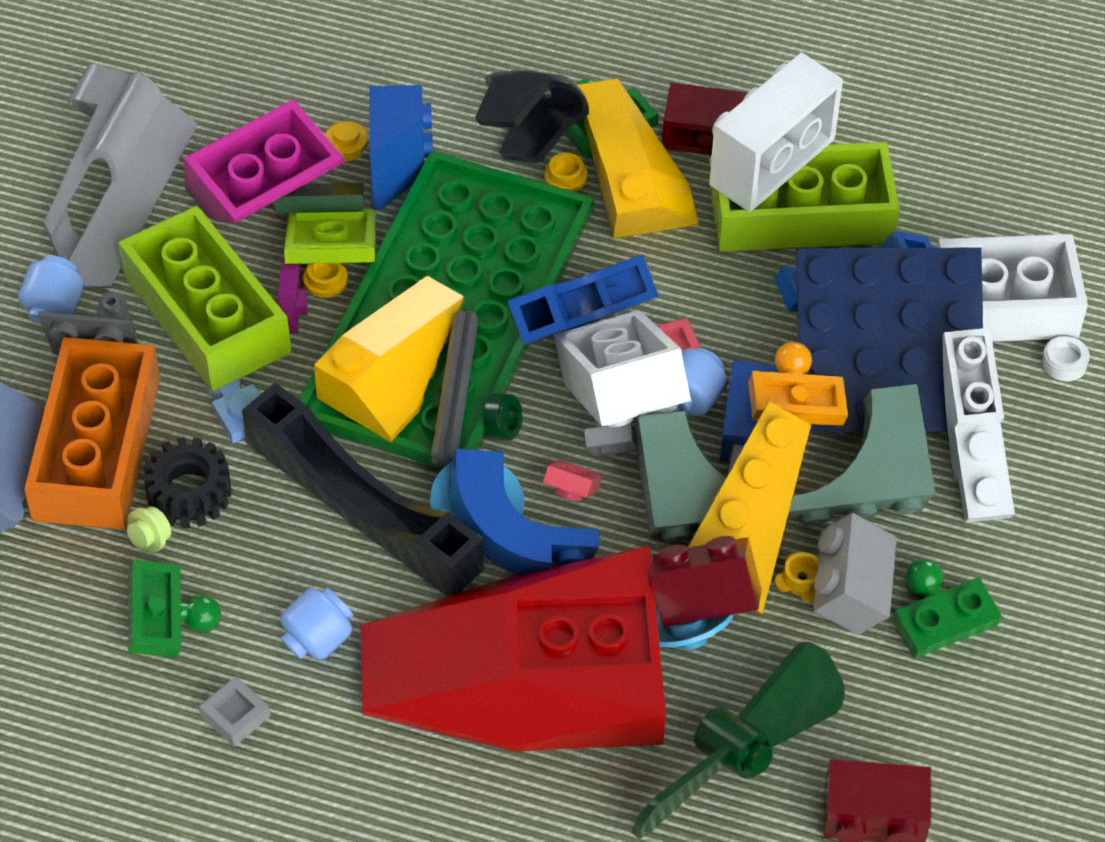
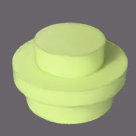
M152 506L146 509L137 508L130 512L127 517V534L130 541L137 548L143 549L148 553H156L164 548L166 540L171 536V527L167 518L159 509Z

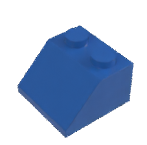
M422 85L369 86L370 167L374 210H382L409 189L424 165V158H427L430 151H433L432 132H424V129H432L431 103H423Z

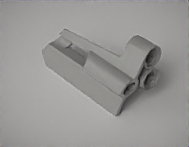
M90 64L85 69L70 96L68 105L71 102L78 110L92 118L43 223L45 230L49 234L56 256L64 258L78 267L77 273L83 278L84 288H110L122 267L118 242L141 232L198 124L165 98L158 86L146 75L140 72H134L131 75L113 68ZM100 158L105 160L110 167L111 181L83 235L80 237L70 222L67 206L93 160Z

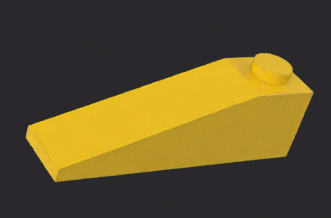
M619 79L579 84L578 87L584 92L589 104V114L583 122L612 238L698 225L699 220L688 181Z
M426 276L347 331L314 364L317 399L382 438L392 442L420 411L428 382L435 374L439 355L450 337L453 316L457 311L461 310L464 296Z

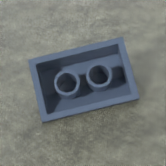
M1 381L0 533L15 527L23 517L25 505L23 504L24 488L44 412L43 406Z

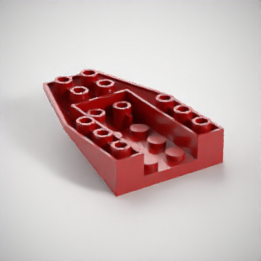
M650 546L503 578L360 625L363 715L510 751L663 745L666 710L655 593L649 577L652 564Z

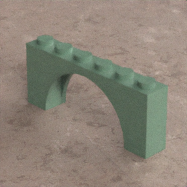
M917 384L870 390L863 400L864 426L862 438L852 463L847 470L829 484L805 494L794 495L787 521L802 519L803 525H817L831 521L830 515L854 513L866 519L876 516L879 509L895 508L896 514H909L924 509L923 504H927L936 493ZM685 411L638 416L634 426L649 536H662L663 542H677L691 538L690 532H696L726 477L710 464L698 448L691 434Z

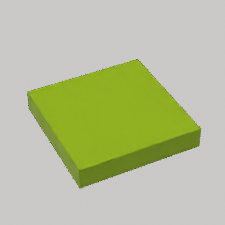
M361 209V211L288 213L284 245L285 264L375 262L376 210Z

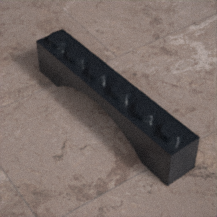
M276 382L242 410L245 439L250 447L446 597L460 593L484 571V538L448 511L434 510L417 504L380 482L359 465L337 443L307 405Z

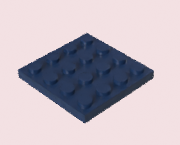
M982 248L797 249V342L805 345L812 356V364L806 374L843 377L848 417L843 426L811 424L809 434L862 433L864 426L863 400L871 389L913 384L918 386L925 433H948L943 376V333L983 329Z

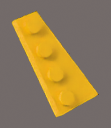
M770 401L764 408L687 547L706 545L710 540L721 536H732L735 539L749 537L762 588L759 610L752 611L759 616L763 614L811 427V424Z

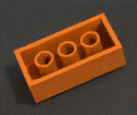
M63 337L24 488L32 521L126 530L127 517L130 513L160 382L155 345Z

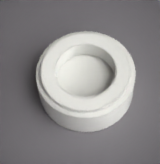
M1058 336L1046 344L1042 357V366L1046 373L1054 379L1074 381L1085 374L1090 353L1087 346L1079 339L1071 336Z

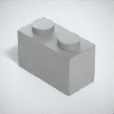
M854 513L849 514L823 530L818 542L820 553L818 572L814 581L815 600L813 612L857 635L889 618L897 536Z

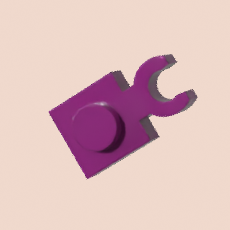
M282 257L278 306L288 318L289 334H298L299 316L308 315L307 288H301L300 264H285V258Z

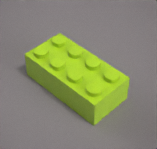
M887 142L828 145L751 212H748L710 186L719 252L883 244L890 234L897 229L900 207Z
M198 205L118 242L126 281L212 392L292 353L286 314Z

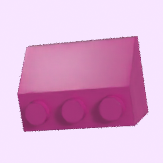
M292 99L185 157V189L210 219L234 224L344 163V157L300 105Z

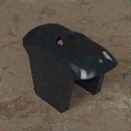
M508 70L484 77L489 87L475 119L482 126L510 128L499 151L504 160L539 163L547 156L570 126L586 118L589 114V104L584 92L578 85L564 75L534 70ZM548 90H550V92H551V94H545V93H546V91H548Z

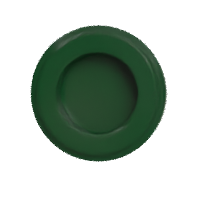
M493 394L487 400L484 408L483 421L486 433L493 440H513L518 435L522 426L523 414L520 402L512 394Z

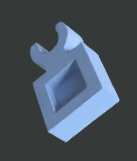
M238 379L212 392L206 385L208 394L217 399L212 401L213 412L232 443L245 439L242 410L260 395L255 386L251 384L241 389V380Z

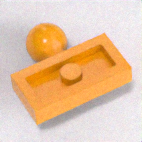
M799 342L785 343L777 350L775 355V366L779 373L752 371L748 386L752 420L758 421L764 408L770 401L809 424L843 426L848 417L843 377L806 374L812 364V356L808 348Z

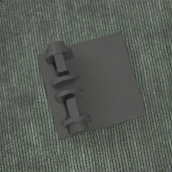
M108 293L100 299L96 317L38 312V317L54 355L59 356L63 337L138 344L137 334L133 327L126 301L118 293Z

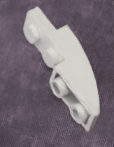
M990 328L944 332L943 376L947 429L954 481H959L965 523L1011 518L1015 511L1001 429L1004 412Z

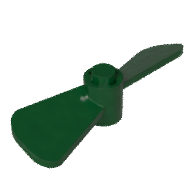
M801 642L791 650L738 716L724 707H717L709 711L700 721L694 738L697 750L708 757L655 796L638 815L631 834L639 839L648 835L723 767L744 779L752 778L764 772L772 761V749L774 746L835 715L843 705L845 688L830 655L814 643Z

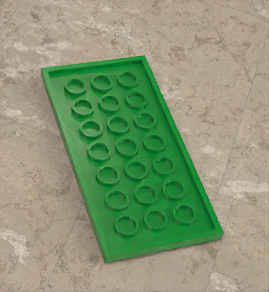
M430 151L375 255V262H372L323 355L343 334L426 276L464 296L461 310L465 312L472 311L477 314L478 329L459 449L479 450L487 434L483 421L485 404L493 394H506L529 344H523L508 300L545 286L557 285L594 210V198L440 152ZM450 337L439 355L435 374L428 382L420 411L392 442L318 400L315 371L299 400L311 409L323 427L332 435L437 467L431 461V451Z

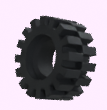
M185 437L177 438V447H172L168 441L162 444L163 454L155 449L150 454L151 462L146 461L145 475L143 477L149 507L152 506L159 509L173 527L177 519L181 520L182 528H190V520H197L198 527L206 525V515L215 520L220 516L219 508L226 510L229 505L228 497H231L232 489L228 462H226L223 452L221 450L216 452V445L208 442L203 448L202 439L193 437L192 445H186ZM186 474H196L206 479L202 486L191 491H178L170 487V483L175 478Z

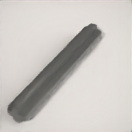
M460 310L453 316L431 451V461L437 467L446 466L451 463L456 449H459L478 329V316L472 311L465 312Z

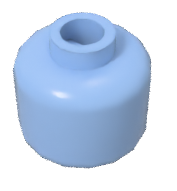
M48 255L43 260H37L28 266L18 293V300L29 311L28 318L41 324L38 317L39 311L74 315L84 288L83 278L77 273L78 267L64 258Z
M703 348L685 349L681 353L691 401L678 404V407L672 412L685 411L686 415L702 416L712 408L726 389L727 376L724 371L723 362L713 352Z
M326 587L322 592L318 589L309 588L282 612L280 622L286 633L280 639L299 659H302L308 653L314 659L324 660L351 635L352 626L349 619L353 616V613L329 588Z

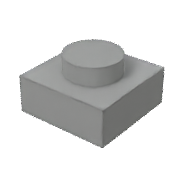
M597 422L596 428L584 429L586 448L594 457L637 451L634 427L631 423L621 427L601 426Z
M237 676L199 706L200 717L233 747L271 716L270 706Z

